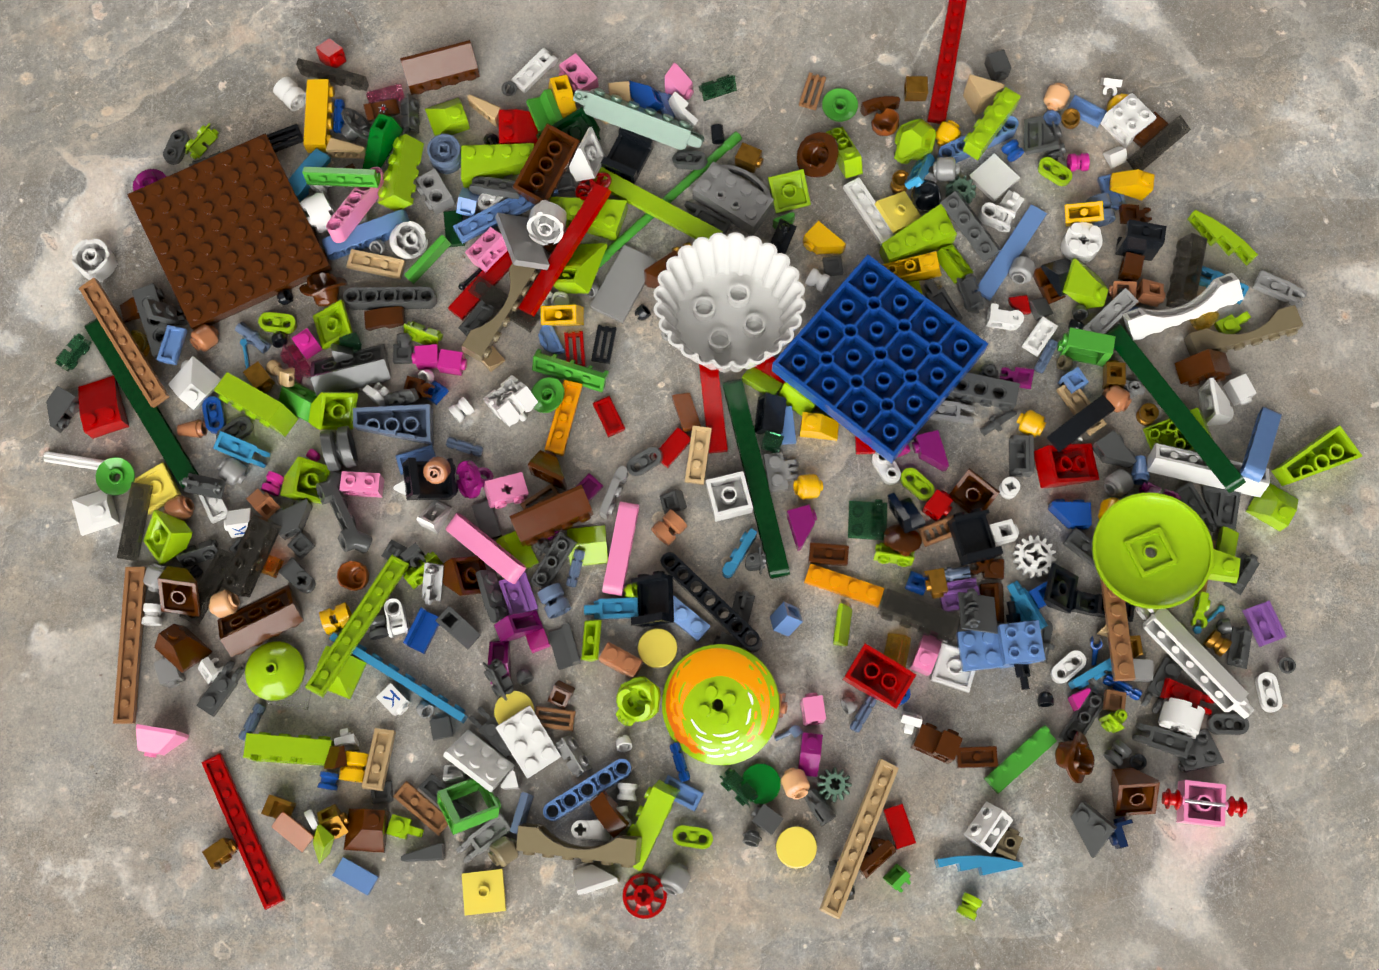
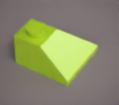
M459 97L425 108L434 136L440 134L454 135L470 129Z
M1076 258L1072 259L1063 292L1080 305L1086 306L1087 309L1104 306L1108 288L1102 279Z
M321 392L311 404L308 423L318 430H337L338 427L349 426L350 430H353V408L357 406L358 393Z
M300 456L297 457L284 476L280 496L293 500L307 499L309 502L322 504L317 494L316 484L326 481L330 473L327 465Z
M1270 483L1261 497H1253L1245 512L1280 532L1289 526L1298 507V499Z
M154 510L143 542L158 563L162 565L187 548L193 532L183 520L159 510Z
M327 645L325 646V649L319 659L317 667L319 666V664L321 663V661L323 660V658L325 657V655L331 647ZM350 656L328 691L351 700L367 663Z

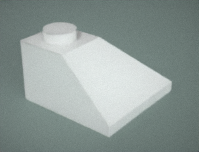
M592 127L588 128L569 165L570 173L576 181L596 178L601 168V161L603 157H606Z
M192 356L168 385L183 402L193 410H196L214 392L221 379L197 358Z
M1209 378L1198 389L1201 411L1207 426L1227 424L1233 419V407L1230 406L1229 399L1215 379Z
M100 490L72 500L82 536L119 524L112 495Z
M582 863L576 865L577 869L573 870L578 895L620 883L619 878L593 864Z

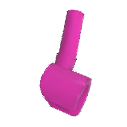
M310 449L307 452L306 457L315 462L320 460V454L316 450Z

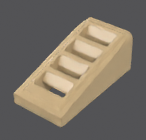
M471 94L468 95L469 105L490 123L498 127L499 110H501V107Z
M330 138L326 147V151L331 158H365L366 150L363 146L339 139Z

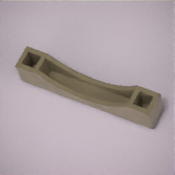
M512 263L509 268L510 290L503 308L488 323L470 331L462 344L463 353L480 362L490 356L493 343L499 341L502 335L501 330L509 325L512 312L518 310L521 304L519 302L522 296H526L530 289L528 287L531 281L534 282L539 275L538 269L516 266Z
M1296 305L1278 309L1265 325L1251 332L1224 334L1210 329H1203L1189 333L1184 342L1190 356L1207 349L1226 353L1231 349H1234V351L1241 350L1249 344L1256 346L1268 339L1269 341H1275L1283 335H1287V337L1293 336L1298 333L1303 323Z
M523 823L518 826L516 850L523 851L524 855L541 853L542 857L553 858L556 855L562 856L563 860L580 858L585 863H593L596 860L601 861L602 865L619 863L621 867L632 868L633 865L640 862L642 837L620 835L613 841L603 845L579 846L558 838L545 825Z

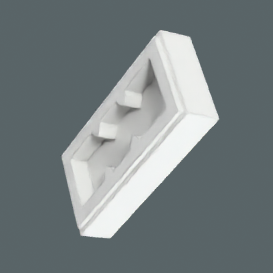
M1042 316L1023 343L1022 348L1038 357L1058 328V325Z

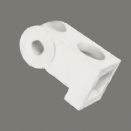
M991 303L987 312V327L1017 330L1024 321V315L1021 311L998 309L999 304Z

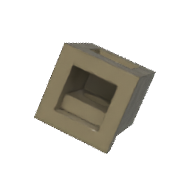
M1008 827L992 853L1015 861L1023 837L1019 836L1020 832ZM1008 839L1013 841L1012 847L1007 845Z

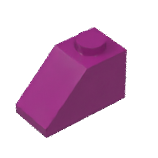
M939 431L916 435L914 442H912L914 453H917L919 459L942 472L946 471L949 463Z
M810 505L791 509L786 513L797 551H800L804 546L817 520L815 510H811Z
M537 610L507 615L494 624V627L502 643L519 639L543 628Z
M490 641L487 665H491L494 659H499L507 671L505 675H508L511 680L509 641L502 643L500 641Z
M805 732L801 734L798 769L803 770L806 776H818L823 739L821 734Z

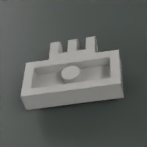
M782 452L763 455L770 493L787 491L789 489L787 481L796 480L800 476L799 474H791L799 471L798 467H790L797 465V460L784 461Z

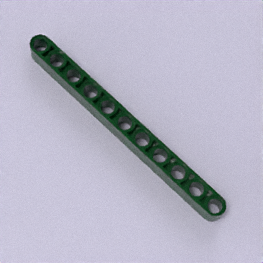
M98 319L92 320L84 325L86 331L178 483L185 489V485H182L183 478H187L189 473L199 475L158 406L153 408L148 403Z
M1120 323L1108 331L1106 335L1116 336L1114 349L1229 494L1246 483L1242 475Z
M742 379L723 382L724 394L753 505L763 553L766 556V565L770 579L790 575L789 566Z

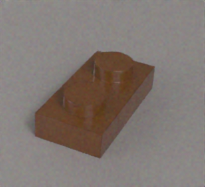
M1156 112L1153 113L1156 116L1155 121L1133 139L1142 149L1168 125V122Z
M810 542L808 563L847 566L849 546Z
M997 746L959 747L956 755L957 768L998 767Z

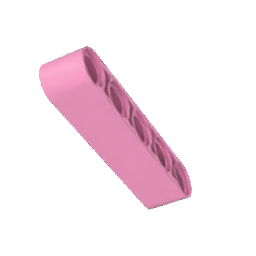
M380 167L370 168L375 169L376 173L381 174L378 188L355 187L327 222L326 228L333 242H344L379 198L378 191L384 183V173Z
M622 501L619 503L603 583V593L619 596L623 594L639 504Z
M456 513L445 528L447 532L512 584H516L526 570L524 564L463 515Z

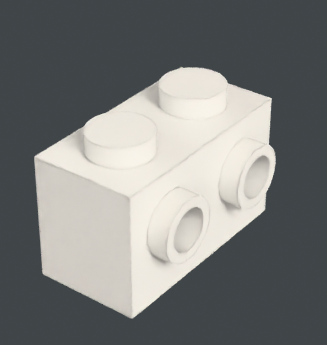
M986 801L964 833V836L974 845L991 854L1013 819L1002 809Z

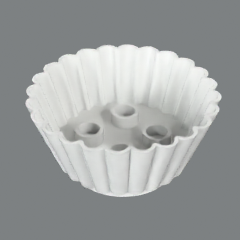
M733 232L728 236L723 233H715L709 239L705 237L697 238L692 246L685 245L681 247L678 251V256L667 260V270H663L658 275L660 286L654 290V298L657 300L654 306V313L660 318L659 328L668 335L669 343L679 349L685 357L710 370L718 368L723 373L730 371V369L733 372H740L744 368L751 369L781 351L784 345L792 341L794 337L793 331L802 324L800 314L805 310L806 304L801 297L805 292V288L801 282L797 281L800 275L799 271L795 267L789 266V257L786 254L777 253V248L774 244H762L759 237L748 236L745 238L744 235L738 232Z

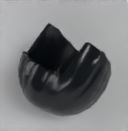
M925 180L919 187L914 186L911 192L913 205L920 210H932L941 204L939 186L931 180Z

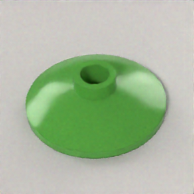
M837 88L829 91L824 96L822 109L831 120L843 122L851 119L856 114L858 101L856 96L849 90Z
M553 377L543 378L533 386L531 393L538 401L534 409L540 413H549L560 406L564 399L565 390L563 384L558 379Z
M119 457L106 459L99 465L96 471L98 487L109 495L116 496L126 493L132 487L135 480L133 466L127 460ZM120 474V479L116 481L115 476Z

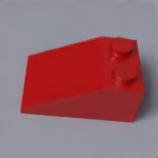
M519 109L499 110V144L534 143L535 146L538 141L536 135L540 132L536 128L531 113Z
M114 376L78 387L79 413L84 433L94 439L129 427L119 386Z
M1091 443L1070 444L1060 452L1053 445H1047L1034 451L1041 489L1100 480Z
M864 643L842 680L867 695L897 709L917 674Z

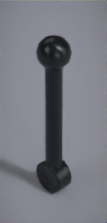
M479 268L464 283H460L459 289L464 290L466 285L482 270Z

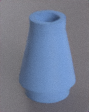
M1143 455L1135 456L1137 462L1133 465L1131 472L1133 484L1142 485L1143 483H1148L1150 475L1147 472L1146 457Z

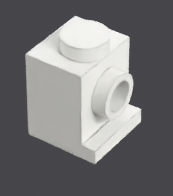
M1012 519L989 525L995 546L1013 542L1018 538L1019 530ZM1001 532H1004L1006 536L1002 537Z

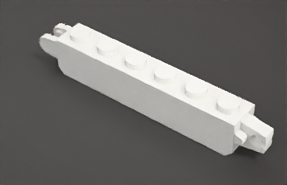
M1136 606V612L1144 620L1142 623L1143 629L1224 712L1233 710L1244 719L1252 714L1254 709L1246 698L1249 693L1167 609H1146Z

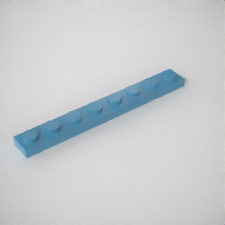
M333 632L329 639L335 642L338 635ZM361 644L357 645L352 653L353 655L463 724L468 718L464 714L466 710L456 704L452 707L447 704L449 700L439 694L436 697L431 694L432 689L425 684L417 685L414 683L415 678L407 673L405 676L398 673L399 668L391 663L388 666L382 663L383 658L375 653L369 655L365 652L367 648Z

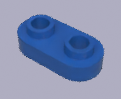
M210 396L202 404L205 426L211 433L217 434L218 430L226 425L224 407L220 399ZM217 405L216 409L211 410L212 406ZM216 423H220L218 427H214Z

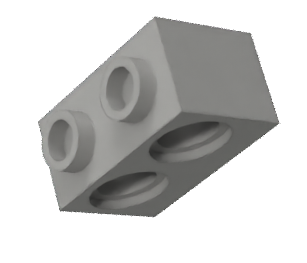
M435 168L416 178L418 183L416 189L420 196H425L426 200L424 202L429 211L432 209L435 215L455 205L450 192ZM437 198H442L440 201H435Z

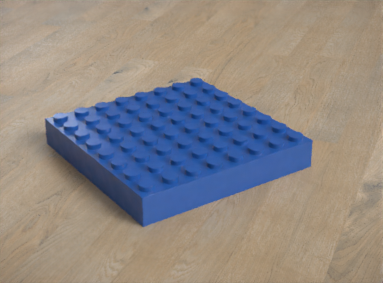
M867 254L773 362L772 372L892 464L985 353L988 343Z

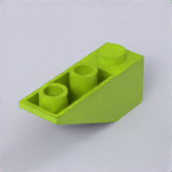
M843 126L826 131L837 141L839 150L837 164L844 177L847 179L863 174L861 155Z

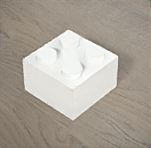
M743 471L706 480V490L715 522L752 513L753 505Z

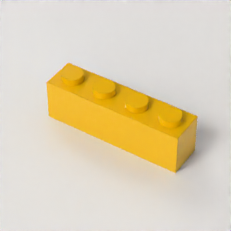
M307 79L303 143L307 153H312L316 148L323 153H327L326 147L330 138H332V135H330V130H333L331 113H334L332 97H335L334 86H331L329 79Z

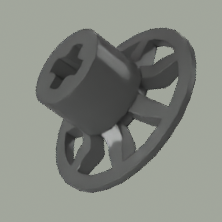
M344 108L341 113L345 122L341 128L343 136L352 142L359 136L368 140L371 124L359 112L351 108Z

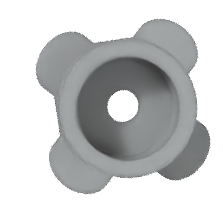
M1137 377L1131 381L1126 380L1124 387L1130 392V398L1145 393V388L1142 387L1141 381Z

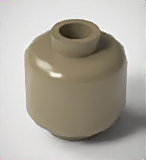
M502 836L489 846L490 852L488 853L492 862L496 866L505 867L514 861L519 855L516 850L517 841L513 837L510 839L507 836Z

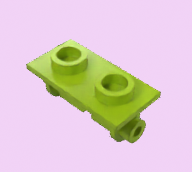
M210 123L206 127L204 125L201 126L197 131L198 136L194 140L191 138L185 145V154L191 152L190 156L194 160L200 159L207 150L202 145L204 142L210 147L218 138L219 132L215 129L210 130Z
M408 321L407 324L404 323V333H408L411 336V341L423 345H438V341H441L443 338V334L439 330L428 327L424 331L425 326L415 321Z
M880 542V544L875 546L876 552L873 560L882 564L894 563L901 567L912 566L915 551L911 552L909 556H903L900 552H894L891 547H887L884 543Z
M433 551L431 553L428 552L424 556L426 562L443 564ZM421 559L418 561L421 564L419 568L411 567L405 571L403 576L413 589L423 583L425 563Z
M1118 709L1115 713L1107 714L1098 720L1107 732L1115 733L1125 728L1122 723L1127 719V712L1123 709Z

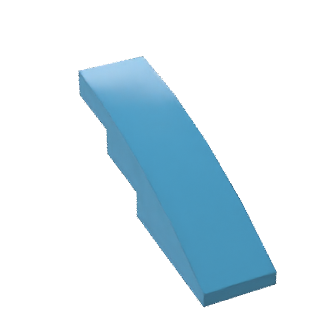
M317 148L289 178L299 202L309 194L308 189L310 188L302 173L303 168L326 167L331 162V157Z
M980 855L955 856L934 860L936 868L956 864L958 872L978 868L980 876L1023 867L1022 862Z

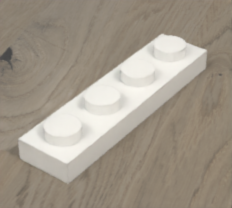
M859 177L843 186L844 191L880 246L896 234H893L874 205L876 203Z

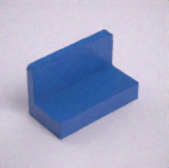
M421 607L403 643L407 647L425 654L439 627V624L435 621L438 616L427 612Z

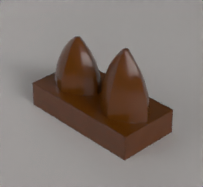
M878 837L871 838L870 847L873 853L870 854L866 851L859 869L866 879L896 853L894 845L888 839L885 841Z

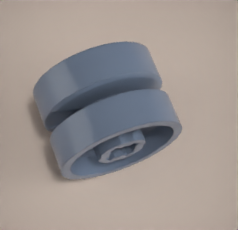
M440 134L433 137L427 146V153L432 167L441 174H452L461 168V147L458 140L449 134Z

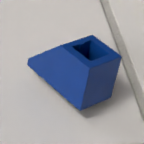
M629 81L630 97L640 107L645 109L649 107L655 109L656 112L664 108L658 91L651 86Z
M1055 499L1048 506V510L1067 529H1088L1092 525L1091 502H1085L1082 499L1073 500V502H1065V499Z

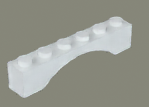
M1229 273L1213 279L1199 296L1182 306L1167 310H1149L1139 307L1122 315L1127 332L1134 341L1136 339H1143L1152 333L1162 332L1165 328L1180 325L1189 319L1199 318L1205 313L1215 312L1226 305L1236 304L1244 298L1239 279L1233 273Z

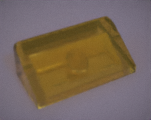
M888 633L884 655L906 668L911 638L907 635Z

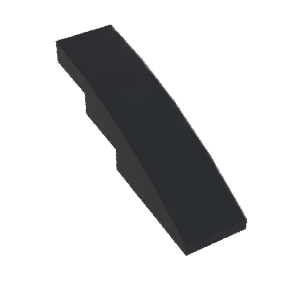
M1102 395L1052 432L1047 439L1060 452L1111 414L1115 407Z
M1079 590L1076 591L1071 612L1105 618L1102 594L1095 595ZM1125 601L1128 622H1133L1135 605Z

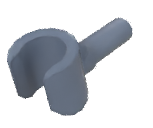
M794 725L786 732L774 738L778 741L790 734L797 738L803 731L798 725Z

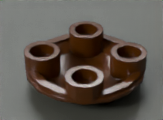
M896 524L886 529L883 543L885 546L900 552L901 555L909 556L911 552L920 548L922 537L917 530L904 533L901 526Z

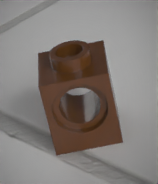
M1126 252L1121 260L1118 279L1137 282L1141 276L1145 256Z

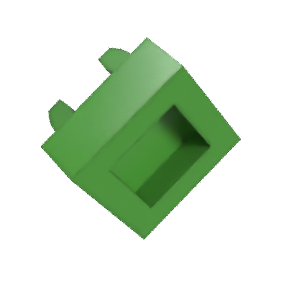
M898 864L882 877L887 884L899 892H903L901 886L905 882L908 885L911 884L909 880L911 876Z

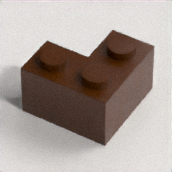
M1211 349L1174 363L1180 384L1188 385L1189 387L1197 386L1200 384V381L1208 380L1209 378H1214L1216 382L1225 380L1226 376L1232 374L1226 353Z
M926 723L925 725L921 724V728H918L911 748L949 764L955 760L963 738L959 737V733L952 729L940 732L935 725Z

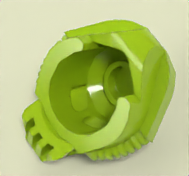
M915 119L900 125L895 135L896 151L894 152V159L901 164H909L912 159L918 161L932 153L936 139L935 129L923 119Z
M638 676L620 685L616 696L617 707H619L616 717L623 725L632 726L636 721H648L659 712L660 688L648 678Z

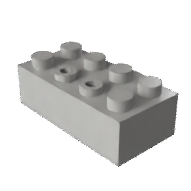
M713 161L693 188L694 200L716 214L730 220L732 224L751 236L756 233L773 209L774 199L771 197L766 186L752 173L736 166L717 164ZM735 174L740 175V176L745 177L746 179L750 180V181L753 182L759 189L755 188V187H754L751 183H749L747 180H745V179H743V178H741V177H739V176H736Z

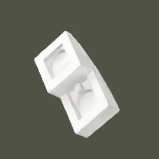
M674 92L668 100L674 115L679 122L684 120L694 127L698 119L685 109L689 103L678 93Z

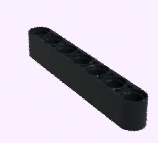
M668 552L661 557V565L665 571L673 576V579L746 650L754 653L761 649L762 640L758 633L678 556ZM671 560H674V565L668 567L667 563ZM683 573H688L687 578L680 579ZM696 586H702L699 592H693ZM709 599H715L714 604L707 605ZM723 612H729L728 617L720 618ZM736 625H743L742 630L734 631ZM751 638L757 639L754 645H748V640Z

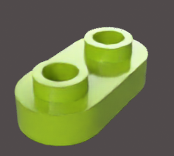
M1044 157L1040 160L1037 169L1042 176L1058 186L1063 187L1070 183L1072 172L1069 168L1051 157Z
M265 312L258 320L260 327L266 332L290 334L297 328V322L290 314ZM287 323H291L289 327H285Z
M906 468L901 473V484L919 500L927 501L932 497L935 488L920 472L914 468ZM906 477H912L913 481H907ZM921 489L927 490V494H922Z
M680 825L674 829L672 835L674 842L683 847L707 849L713 842L712 833L705 828ZM681 832L686 833L687 837L685 840L679 838ZM701 835L706 836L707 841L705 843L699 841Z

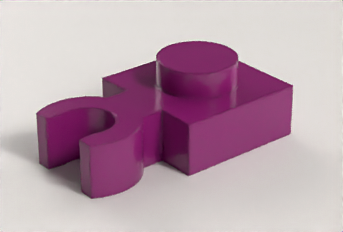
M1006 367L1001 369V374H1006L1007 376H1000V379L1020 383L1019 388L1031 389L1034 369L1015 367V371H1011Z

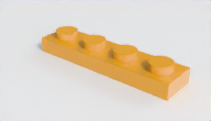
M568 380L563 382L565 390L564 399L560 406L556 408L544 449L545 452L548 450L560 456H564L583 384Z
M811 563L804 581L806 584L877 608L885 589Z

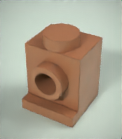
M1142 279L1136 287V299L1139 301L1136 305L1143 303L1158 307L1160 303H1163L1166 296L1164 284Z
M1113 281L1112 285L1108 287V296H1112V301L1119 294L1118 290L1120 288H1126L1136 298L1137 282Z
M259 489L246 498L265 520L281 508L267 492L263 494Z

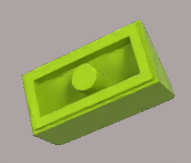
M953 244L942 247L937 252L939 264L954 284L958 283L956 278L965 279L966 275L974 273Z
M755 367L748 369L741 378L743 383L762 394L777 395L783 386L781 382Z
M787 382L784 383L778 396L786 398V405L792 406V410L802 416L803 412L813 413L816 405Z
M1221 527L1218 533L1216 550L1235 556L1239 533L1228 527Z
M840 603L837 607L833 645L846 647L849 640L852 608L843 603Z
M602 620L585 621L581 660L588 662L598 660Z
M320 824L316 828L313 840L319 864L330 854L334 841V836Z

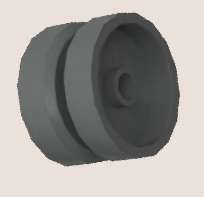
M349 426L338 427L336 435L330 429L320 432L321 448L325 463L330 472L341 470L342 462L347 468L358 466L357 450Z

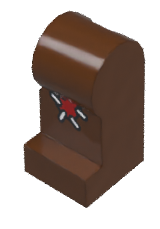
M397 99L363 104L368 122L375 121L378 114L389 117L400 114Z

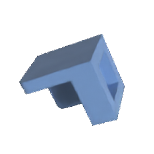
M462 187L458 197L456 213L470 217L474 216L479 195L472 194L469 189Z
M1079 367L1063 375L1058 382L1060 386L1065 384L1071 394L1079 389H1084L1089 383Z
M783 602L770 616L773 630L786 636H790L803 622L799 608Z

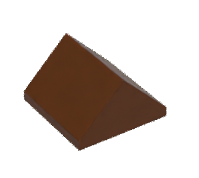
M969 468L949 495L957 505L970 513L971 510L982 508V510L988 509L1000 491Z

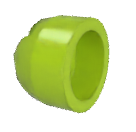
M631 583L624 587L623 591L626 592L624 595L626 598H638L637 584Z

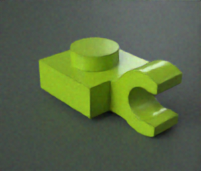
M1248 311L1236 318L1230 314L1217 321L1214 326L1219 333L1236 334L1242 330L1240 325L1249 321L1248 319L1251 316Z
M1201 591L1195 595L1192 611L1193 617L1190 621L1191 626L1196 625V620L1201 621L1202 629L1207 626L1208 621L1204 613L1210 607L1209 593Z
M392 814L386 834L407 840L408 834L422 838L424 830L411 826L413 820Z

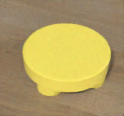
M660 628L645 632L638 643L639 657L650 668L668 666L677 654V643L674 636L667 630Z
M519 691L506 694L507 701L500 697L494 708V715L498 724H501L529 705L535 713L532 700L526 694Z
M798 826L790 827L779 835L776 842V852L780 861L786 866L802 868L810 864L815 858L817 843L812 833L807 829Z

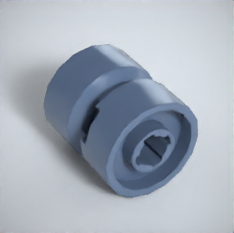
M1108 193L1096 194L1086 200V203L1103 201L1104 220L1094 222L1092 225L1102 227L1116 220Z
M560 583L547 586L537 593L541 603L546 605L544 609L549 619L559 617L572 609L568 599L563 597L565 593Z

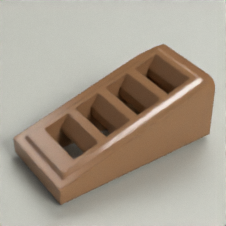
M953 515L918 529L925 547L952 538L947 522L953 518ZM940 525L944 526L947 534L943 535ZM935 527H936L937 532H938V534H939L940 537H938V538L935 537V534H934L932 528H935ZM929 530V533L932 537V540L930 541L928 540L927 535L925 533V531Z

